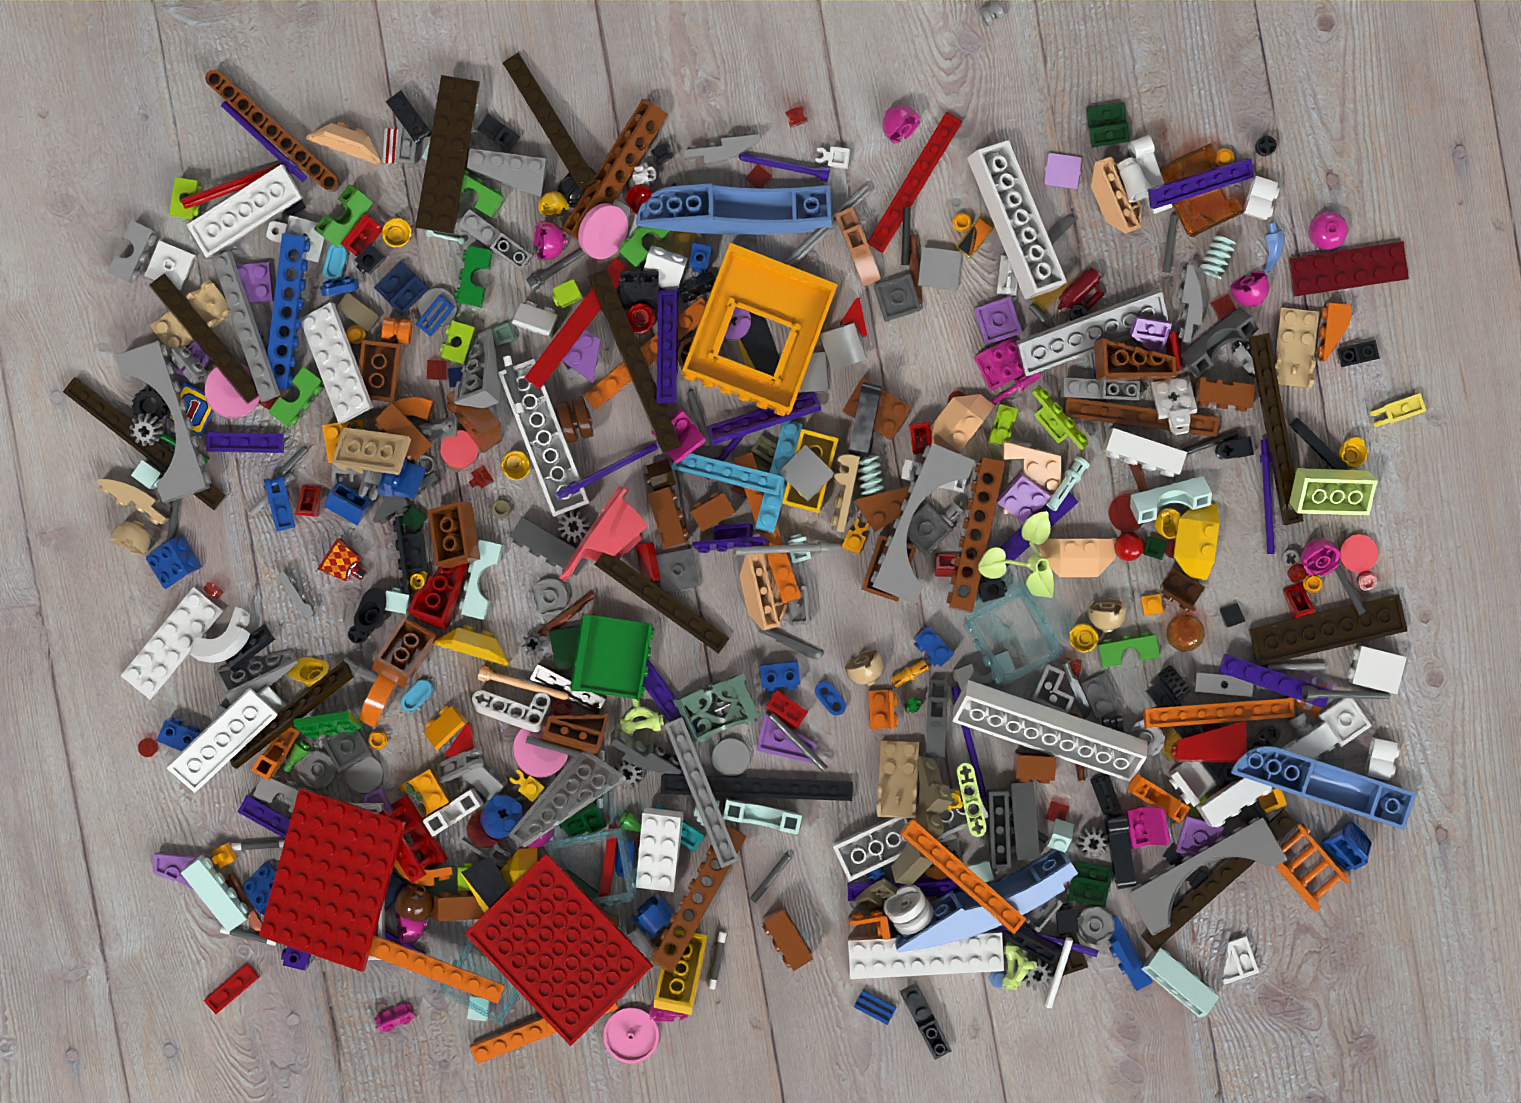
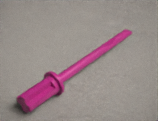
M1039 372L1027 377L1023 375L1018 380L1014 379L1016 382L1014 386L990 402L996 405L1018 389L1024 392L1023 389L1041 378Z

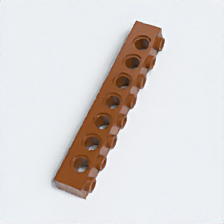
M642 98L595 174L598 182L585 190L561 230L579 241V228L585 215L599 204L614 203L628 178L633 173L634 167L643 157L654 136L663 125L664 120L668 116L667 113L655 104Z
M982 457L981 461L976 463L975 472L978 475L977 479L973 480L971 491H974L973 498L968 500L967 510H970L969 516L965 517L963 522V528L966 530L964 536H961L958 547H962L961 553L956 555L954 565L957 566L956 574H952L950 584L953 585L952 592H948L946 603H949L948 608L967 613L973 612L981 576L978 565L987 549L1005 466L1003 461ZM989 474L992 477V482L989 484L983 482L982 476ZM978 494H987L988 501L981 502L978 499ZM976 511L983 513L984 519L982 521H977L974 518ZM977 530L980 533V538L977 540L972 539L970 531ZM969 548L975 550V558H968L966 550ZM964 567L971 569L972 575L970 577L963 576L962 569ZM959 586L967 588L968 593L966 596L959 595Z
M726 825L735 851L738 853L747 836ZM712 845L706 853L709 856L706 863L702 861L697 869V872H699L697 879L693 878L688 886V889H690L687 896L683 895L678 904L681 906L679 912L673 913L669 921L672 923L669 930L665 929L662 933L660 947L655 946L650 955L653 957L651 963L669 973L674 971L731 866L728 865L719 869L712 868L711 861L718 860ZM702 877H709L711 885H703ZM693 894H700L702 896V902H694L692 898ZM690 910L693 913V919H685L683 912ZM681 927L684 935L677 937L674 934V928ZM666 944L674 946L675 951L673 954L666 953L664 949Z

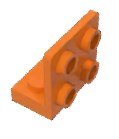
M891 689L868 690L870 729L890 728V730H895V726L898 725V714L894 713V706H897L896 693L893 694Z
M882 909L870 910L871 913L863 914L862 911L851 913L852 916L848 917L849 926L876 922L878 936L882 935L883 940L891 939L887 915Z

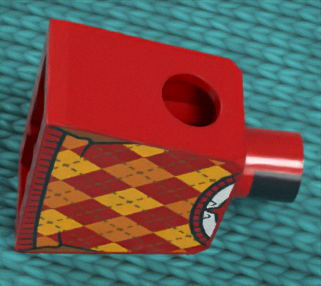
M341 538L335 540L317 568L343 581H349L351 576L362 581L367 573L366 570L359 566L363 558Z

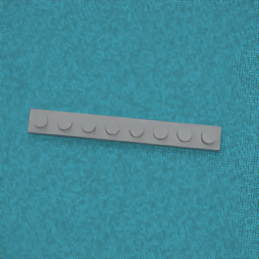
M226 251L212 258L260 400L261 402H266L279 396L280 392L232 252Z
M681 717L664 724L721 868L738 862L739 858L683 718Z

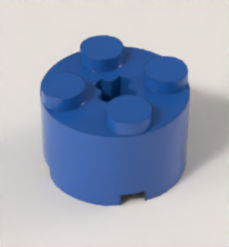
M496 795L490 799L480 815V822L486 834L497 839L509 836L508 834L522 819V806L515 799L506 795Z
M659 893L656 894L657 898L652 896L637 909L638 915L635 916L633 914L631 917V921L646 937L651 939L660 933V929L664 925L667 927L671 924L669 921L675 912Z

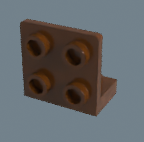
M1173 566L1160 584L1162 596L1171 602L1173 600L1177 601L1180 604L1179 607L1187 612L1190 610L1196 611L1195 603L1205 589V586Z

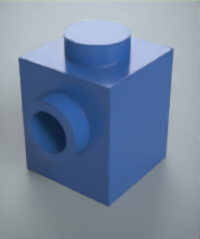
M693 243L689 267L692 268L693 272L703 273L704 270L708 271L712 252L711 246Z

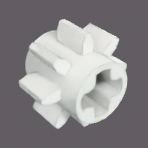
M642 163L634 167L633 180L636 185L641 184L642 186L649 187L650 184L655 183L656 171L653 166L648 167L647 163Z

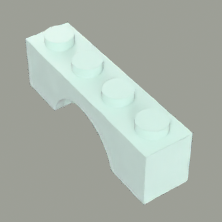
M1204 476L1133 494L1131 495L1130 508L1137 523L1141 524L1156 520L1159 509L1169 503H1181L1187 505L1192 510L1211 505L1212 492Z
M480 539L478 546L481 560L470 562L468 572L471 573L470 580L465 582L464 591L467 592L465 599H461L459 609L462 610V615L484 620L486 619L490 600L482 594L479 587V579L482 572L488 566L499 563L503 545Z
M727 798L723 819L762 825L798 835L802 813Z

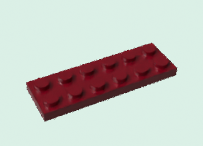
M1404 241L1288 259L1294 297L1409 279Z

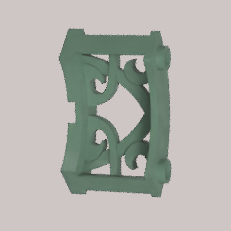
M744 673L728 676L723 681L719 679L705 685L706 689L693 690L673 700L675 707H678L692 742L699 741V743H703L710 739L709 736L727 728L744 723L746 725L753 724L757 721L756 718L762 715L760 711H756L743 682L746 680ZM723 690L728 692L727 696L724 695ZM713 693L721 700L731 702V707L726 717L707 712L713 703ZM702 698L707 700V705L703 709L701 708L704 703H701ZM685 705L695 714L692 718L689 717ZM697 717L702 718L698 722L697 727L700 724H705L706 729L699 733L696 732L692 723Z

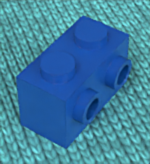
M338 481L329 492L324 507L358 526L367 513L371 499L366 496H359V492Z
M927 625L913 638L916 641L914 643L916 648L921 653L925 650L929 655L927 659L934 666L938 664L941 667L954 655L948 646Z
M798 661L760 665L762 689H766L767 692L778 691V687L785 686L786 690L796 689L797 685H801Z
M172 717L164 721L156 741L183 751L202 732L200 731L201 728L192 724L186 726L182 724V720Z

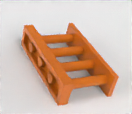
M1298 823L1295 826L1298 831L1281 845L1282 850L1285 853L1303 836L1311 845L1291 863H1286L1285 865L1282 863L1275 868L1307 905L1316 912L1321 908L1318 904L1319 898L1340 880L1349 884L1350 881L1347 879L1349 874L1342 867L1338 868L1309 835L1311 833L1310 829L1304 823L1302 825ZM1317 851L1323 860L1304 877L1296 879L1293 875L1294 869ZM1329 865L1336 874L1316 892L1309 893L1305 889L1307 887L1306 884Z

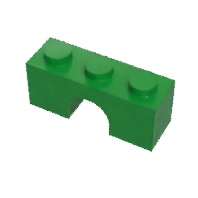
M468 246V250H464L463 261H465L464 269L461 268L459 273V280H462L460 288L457 287L455 299H458L459 304L482 308L486 289L475 286L472 277L477 270L490 269L492 250Z

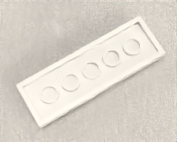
M281 164L187 224V227L205 257L210 258L303 199V196L285 166Z
M330 302L301 318L302 327L338 423L343 424L373 408L335 304Z
M193 587L121 676L148 699L152 700L190 654L196 637L203 638L223 614L224 610L196 587Z
M249 688L167 765V769L195 793L278 715V712L254 690Z

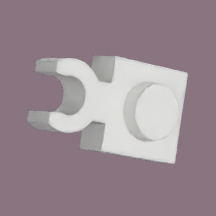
M830 147V152H827L824 148H817V152L823 153L824 156L821 159L815 158V161L819 164L828 161L829 167L848 169L851 150Z

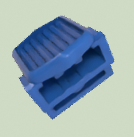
M404 459L399 475L383 473L377 488L379 495L416 497L425 475V468L409 463L407 459Z
M1352 821L1346 823L1342 830L1323 839L1320 843L1346 872L1366 865L1372 842L1364 831Z

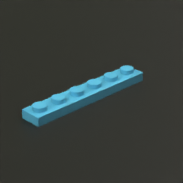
M791 420L782 423L769 473L781 476L778 472L794 457L802 428L801 423ZM784 479L780 496L768 493L763 494L755 529L774 533L787 480Z
M691 453L676 464L673 461L672 469L776 496H780L785 479L783 476Z

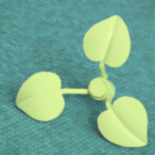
M1045 511L1035 513L1023 524L1022 537L1030 541L1029 545L1036 553V555L1028 558L1027 563L1005 560V552L998 547H992L982 556L978 565L979 572L985 577L995 579L1005 574V563L1029 567V569L1033 570V573L1029 574L1026 579L1028 592L1035 596L1052 598L1054 592L1052 570L1049 567V562L1041 557L1042 553L1034 546V543L1037 545L1044 543L1050 535L1049 513Z

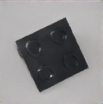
M620 271V302L623 308H631L638 303L647 304L651 308H658L659 271Z

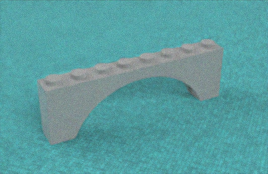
M156 341L115 355V360L120 374L136 377L153 387L162 396L173 416L176 430L175 452L168 470L157 482L162 502L168 503L209 489L211 478L209 473L204 470L205 460L203 455L199 454L197 448L199 442L197 437L193 436L191 430L193 424L190 417L187 418L185 412L187 405L185 400L180 398L179 392H181L179 382L175 381L173 375L175 369L173 364L169 363L167 357L169 350L166 344L163 345V342Z
M934 443L925 448L923 457H926L924 463H919L915 474L918 477L916 482L912 481L908 489V492L911 493L909 499H904L900 510L903 513L901 518L897 517L893 525V528L896 529L894 535H889L885 544L888 547L886 554L882 553L878 564L881 565L879 571H874L870 580L873 582V587L913 604L917 603L923 586L914 575L907 555L906 541L911 518L919 504L932 491L946 483L968 479L975 460Z
M1254 818L1248 822L1249 826L1244 829L1239 827L1233 830V835L1228 838L1223 836L1217 839L1214 846L1201 848L1198 851V855L1194 857L1191 855L1181 860L1182 864L1177 867L1172 865L1166 868V873L1161 876L1156 874L1148 879L1149 882L1143 886L1138 884L1131 889L1132 892L1129 893V896L1151 935H1156L1171 926V908L1175 895L1187 877L1201 866L1217 859L1239 857L1260 862L1273 869L1288 860L1264 818Z

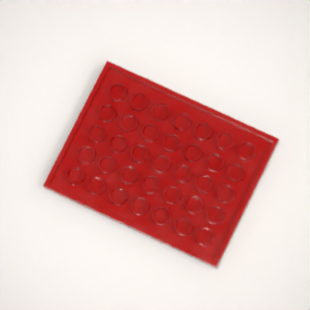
M299 788L259 936L360 972L365 971L406 822L304 788Z
M548 853L464 933L569 1046L573 1045L654 966Z

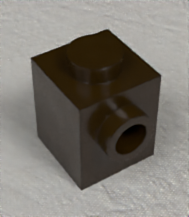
M668 459L646 465L648 473L645 474L648 485L652 484L654 491L676 485Z

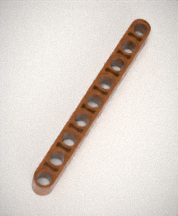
M217 70L207 72L205 76L206 83L328 192H335L339 189L340 180L229 79ZM215 75H219L220 81L217 84H212V78ZM229 88H233L234 94L231 97H226V91ZM243 101H248V108L241 110L240 104ZM257 114H262V121L259 123H255V116ZM277 127V133L270 136L269 129ZM290 139L292 142L291 146L287 149L283 148V142ZM301 152H305V160L301 162L298 161V154ZM315 165L320 166L318 174H312L311 170ZM329 178H334L335 180L332 187L326 186V181Z

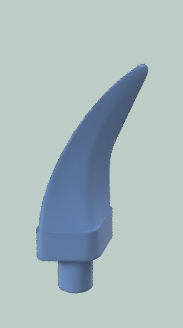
M1275 222L1268 223L1269 232L1265 234L1269 250L1268 260L1264 269L1265 274L1277 263L1284 245L1283 230H1277Z

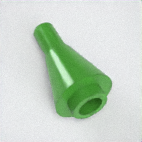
M303 739L295 740L289 760L283 768L284 771L290 773L294 765L311 752L310 744Z
M630 810L627 813L623 812L618 820L620 822L619 827L641 833L642 823Z

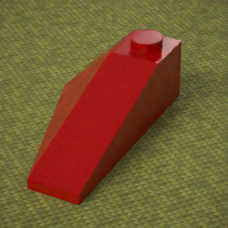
M470 563L451 568L439 567L434 575L427 579V583L422 589L416 592L408 613L429 625L448 630Z

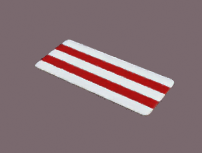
M385 128L383 163H395L398 129Z

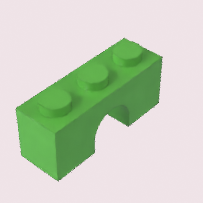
M465 171L461 197L464 192L475 190L479 196L475 208L493 219L504 201V198L501 196L502 192L494 187L491 190L484 186V181L477 177L474 180L468 177L469 173Z
M350 184L338 198L344 206L343 214L337 219H332L325 214L314 228L317 233L337 248L356 226L361 217L368 212L373 203Z
M637 226L632 232L634 236L630 240L625 239L619 246L621 248L619 252L634 267L638 268L649 253L643 247L644 238L647 235L655 234L664 240L671 230Z
M304 366L292 380L300 390L299 398L294 402H288L284 398L279 397L269 411L272 416L288 427L294 426L301 418L299 414L302 410L306 411L312 404V397L315 394L318 395L324 388L322 385L323 380Z
M1150 631L1139 633V637L1132 638V635L1120 636L1121 640L1113 641V638L1103 639L1101 644H1097L1100 664L1103 668L1121 665V654L1129 647L1137 651L1140 661L1160 658L1157 637L1155 634H1151Z

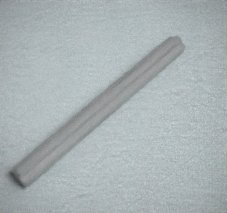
M863 185L832 215L833 227L818 228L784 261V264L794 267L838 225L835 214L851 207L855 209L871 193V189L867 185Z

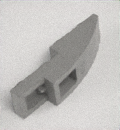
M746 132L744 136L738 137L736 134H727L725 138H721L722 146H718L717 143L707 144V148H699L698 145L688 146V150H684L685 160L704 158L705 166L725 162L755 146L760 141V134L756 135L755 132Z
M470 209L467 210L457 224L520 271L532 256Z
M1187 264L1185 269H1181L1180 280H1183L1182 287H1179L1177 291L1179 304L1186 305V308L1183 307L1181 319H1184L1183 327L1180 326L1178 338H1181L1180 343L1184 344L1191 343L1193 326H1200L1202 324L1203 314L1200 284L1192 265Z
M1062 378L1061 397L1139 400L1140 381Z

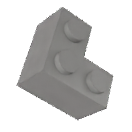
M1045 663L1030 699L1068 714L1075 697L1058 690L1065 672Z

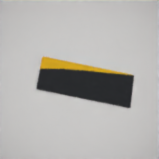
M749 312L751 326L747 334L737 340L744 363L747 367L774 376L780 358L766 318ZM736 317L730 320L733 326L736 325L735 321L738 320Z
M491 856L461 872L484 913L510 889Z

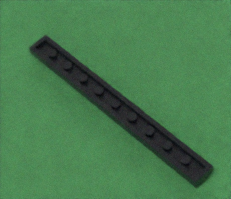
M1159 679L1145 690L1157 708L1181 706L1162 679ZM1197 725L1172 726L1181 739L1202 733ZM1200 762L1220 790L1231 783L1226 782L1221 777V769L1226 765L1225 762ZM1227 768V776L1234 777V775L1231 773V770ZM1256 802L1250 806L1245 805L1239 813L1248 826V822L1257 817L1259 819L1264 818L1267 823L1270 821Z
M661 774V794L692 795L684 775ZM706 776L713 796L852 801L853 781Z

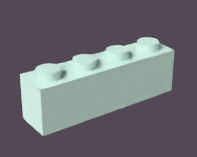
M202 854L183 868L181 872L183 877L227 932H230L248 918L250 914L248 907L245 903H241L238 900L235 890L227 886L223 875L215 871L213 863L209 858H205Z
M1161 948L1153 951L1141 970L1199 1018L1208 1015L1219 998L1211 987L1204 985L1197 975L1191 974L1186 970V967L1181 962L1174 960L1168 951Z

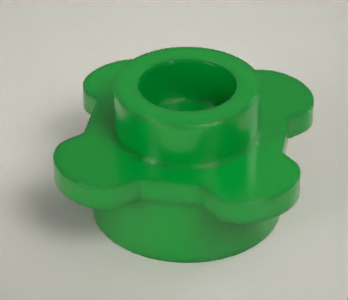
M917 696L912 697L904 703L906 713L917 712L923 702Z

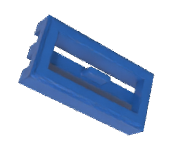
M439 295L417 321L416 325L431 337L455 307ZM442 301L443 304L440 306V308L430 318L426 325L423 326L422 323L425 321V319L439 304V302ZM448 306L449 308L446 310V312L441 316V318L429 331L428 328L430 327V325L444 310V308Z
M863 989L854 1005V1008L886 1025L889 1024L896 1010L895 1006ZM863 996H866L891 1010L887 1012L884 1009L864 1000ZM860 1002L886 1015V1019L859 1005Z

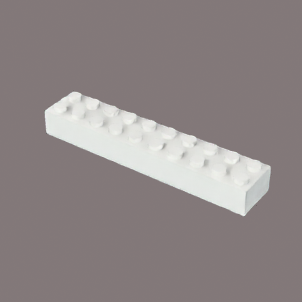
M970 680L965 684L954 705L952 722L1129 782L1135 777L1147 758L1146 740Z

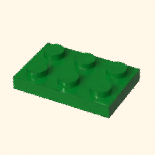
M345 711L294 719V727L308 738L314 739L319 738V735L325 734L335 736L338 732L354 733L356 730L362 729V721L351 712Z

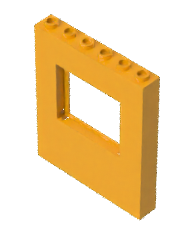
M729 243L680 374L684 375L683 378L686 380L702 382V385L712 389L716 387L725 395L730 396L734 394L741 401L755 402L759 408L767 409L768 407L773 409L777 415H789L794 406L838 284ZM735 307L791 328L774 376L718 355Z

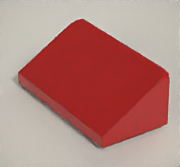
M1178 332L1169 333L1166 342L1167 353L1169 356L1176 357V371H1182L1184 366L1180 356L1182 352Z
M654 542L636 545L641 575L651 582L661 580Z
M935 553L936 577H952L953 573L956 574L957 566L954 564L957 554ZM966 554L968 558H974V554ZM964 567L962 574L965 577H970L972 571L970 568Z

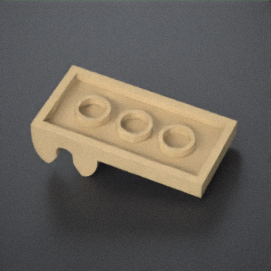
M212 280L202 283L199 290L190 292L186 296L187 301L211 329L231 315L226 298ZM170 311L150 325L161 342L166 344L170 354L173 352L172 348L183 345L187 348L194 342Z
M1280 308L1274 354L1279 385L1311 388L1313 386L1314 377L1312 372L1316 365L1314 354L1319 312Z
M343 427L331 463L347 472L351 468L361 474L364 473V470L399 475L411 439L403 435Z
M837 455L833 459L837 465H841L839 467L840 473L835 472V475L831 478L833 482L841 485L839 496H836L834 500L836 512L835 515L832 514L830 519V526H832L834 531L844 532L860 459L859 456Z
M881 741L877 817L916 818L918 766L916 760L919 758V742Z

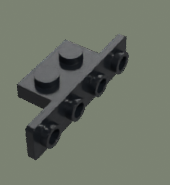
M401 515L395 517L393 529L394 532H397L398 538L395 541L396 550L400 553L398 568L402 570L403 576L400 578L401 588L404 589L405 593H410L412 591L410 573L428 571L424 532L405 534L403 517Z

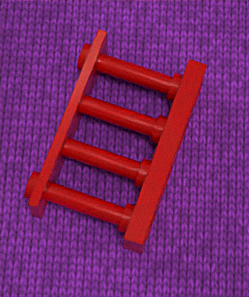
M406 794L391 804L393 811L387 813L384 809L379 813L392 818L398 816L401 821L406 822L396 860L410 882L413 883L426 875L425 867L429 865L433 869L446 861L448 857L436 838L432 837L423 822L424 819ZM407 833H409L414 841L410 846H408L403 838ZM417 849L420 850L425 858L420 862L413 853Z

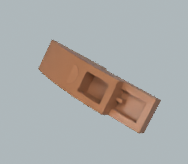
M853 207L836 213V220L863 287L881 280Z

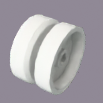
M916 885L900 887L897 889V894L888 897L884 905V911L893 922L897 931L906 935L917 933L926 927L934 913L932 905Z

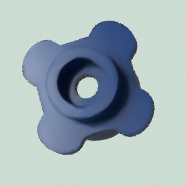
M882 866L869 872L868 878H873V881L884 878L883 874H886L887 871Z

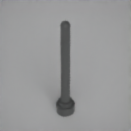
M580 248L540 275H531L526 281L535 292L540 289L543 281L586 253Z
M1304 686L1302 688V699L1304 701H1313L1317 698L1389 699L1391 696L1389 692L1317 690L1313 686Z

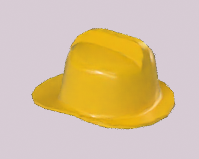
M301 657L296 659L298 664L287 672L291 679L303 682L307 687H311L328 673L329 664L324 660Z

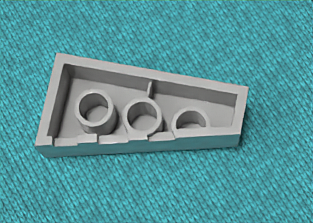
M469 148L467 164L469 171L496 180L540 199L544 195L547 159Z

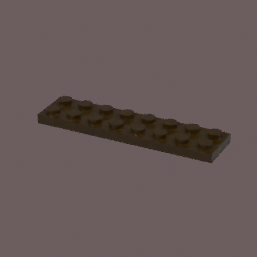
M441 75L415 228L453 235L455 233L480 81Z
M1399 594L1361 602L1366 610L1362 615H1359L1354 605L1351 604L1298 618L1248 628L1256 665H1266L1407 632Z

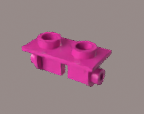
M405 1002L394 1007L395 1015H392L390 1009L377 1014V1017L374 1018L378 1025L376 1028L381 1032H389L394 1029V1026L410 1023L413 1018L417 1017L414 1013L410 1012L413 1010L411 1003L407 1004Z

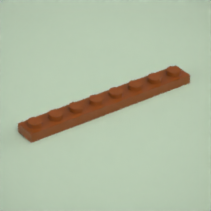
M1066 398L1064 414L1070 418L1171 431L1168 418L1159 419L1156 409ZM1190 414L1188 433L1217 437L1219 418Z

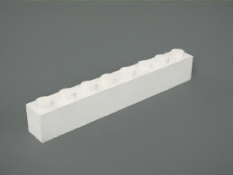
M1319 722L1313 726L1314 729L1308 734L1294 739L1281 749L1318 760V755L1331 751L1339 741L1326 722ZM1240 776L1197 805L1196 808L1208 826H1215L1217 828L1226 822V818L1236 816L1241 812L1242 807L1252 805L1257 801L1256 798L1261 794L1264 796L1273 789L1271 786Z

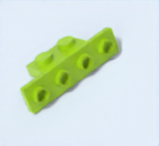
M1038 385L1032 391V394L1043 407L1034 416L1058 444L1069 436L1080 450H1083L1089 444L1087 436L1077 429L1070 417L1064 414L1062 407L1052 400L1049 392Z

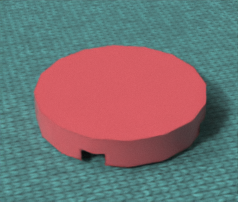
M457 430V436L443 438L440 445V455L448 466L455 469H463L476 460L478 446L468 432Z
M1352 535L1346 538L1340 545V560L1349 571L1365 572L1372 568L1377 561V546L1368 536Z

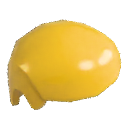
M557 191L546 193L538 202V209L544 216L561 215L563 208L569 209L567 199Z
M392 218L383 226L382 238L387 245L393 248L402 247L409 242L412 230L407 221L401 218Z
M1354 437L1347 439L1341 444L1339 457L1348 467L1355 468L1361 466L1366 461L1369 450L1364 444L1365 441Z
M512 450L507 452L501 459L502 472L511 480L518 481L524 479L530 472L529 458L522 451Z
M1173 508L1161 510L1154 521L1156 531L1165 538H1175L1180 513Z
M1086 623L1078 624L1069 632L1070 644L1076 651L1082 653L1089 652L1098 644V633L1092 625Z

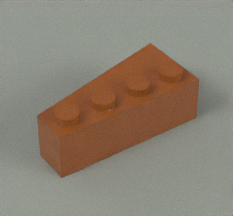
M1104 338L1094 342L1096 380H1168L1177 376L1176 357L1154 351H1146L1143 348L1131 347L1119 342L1115 343Z

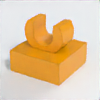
M229 842L211 852L214 856L211 858L214 865L218 864L220 868L238 859Z

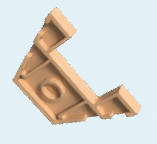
M1006 440L1003 441L1004 460L1023 458L1022 473L1053 496L1061 484L1060 454L1037 448H1029L1025 445L1014 444ZM1002 507V511L1004 514L1010 513Z

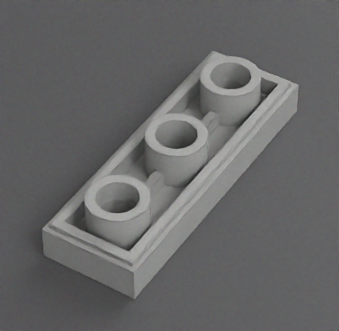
M1196 672L1194 691L1252 697L1254 684L1229 675ZM1222 681H1226L1227 683L1226 687L1224 688L1221 687Z

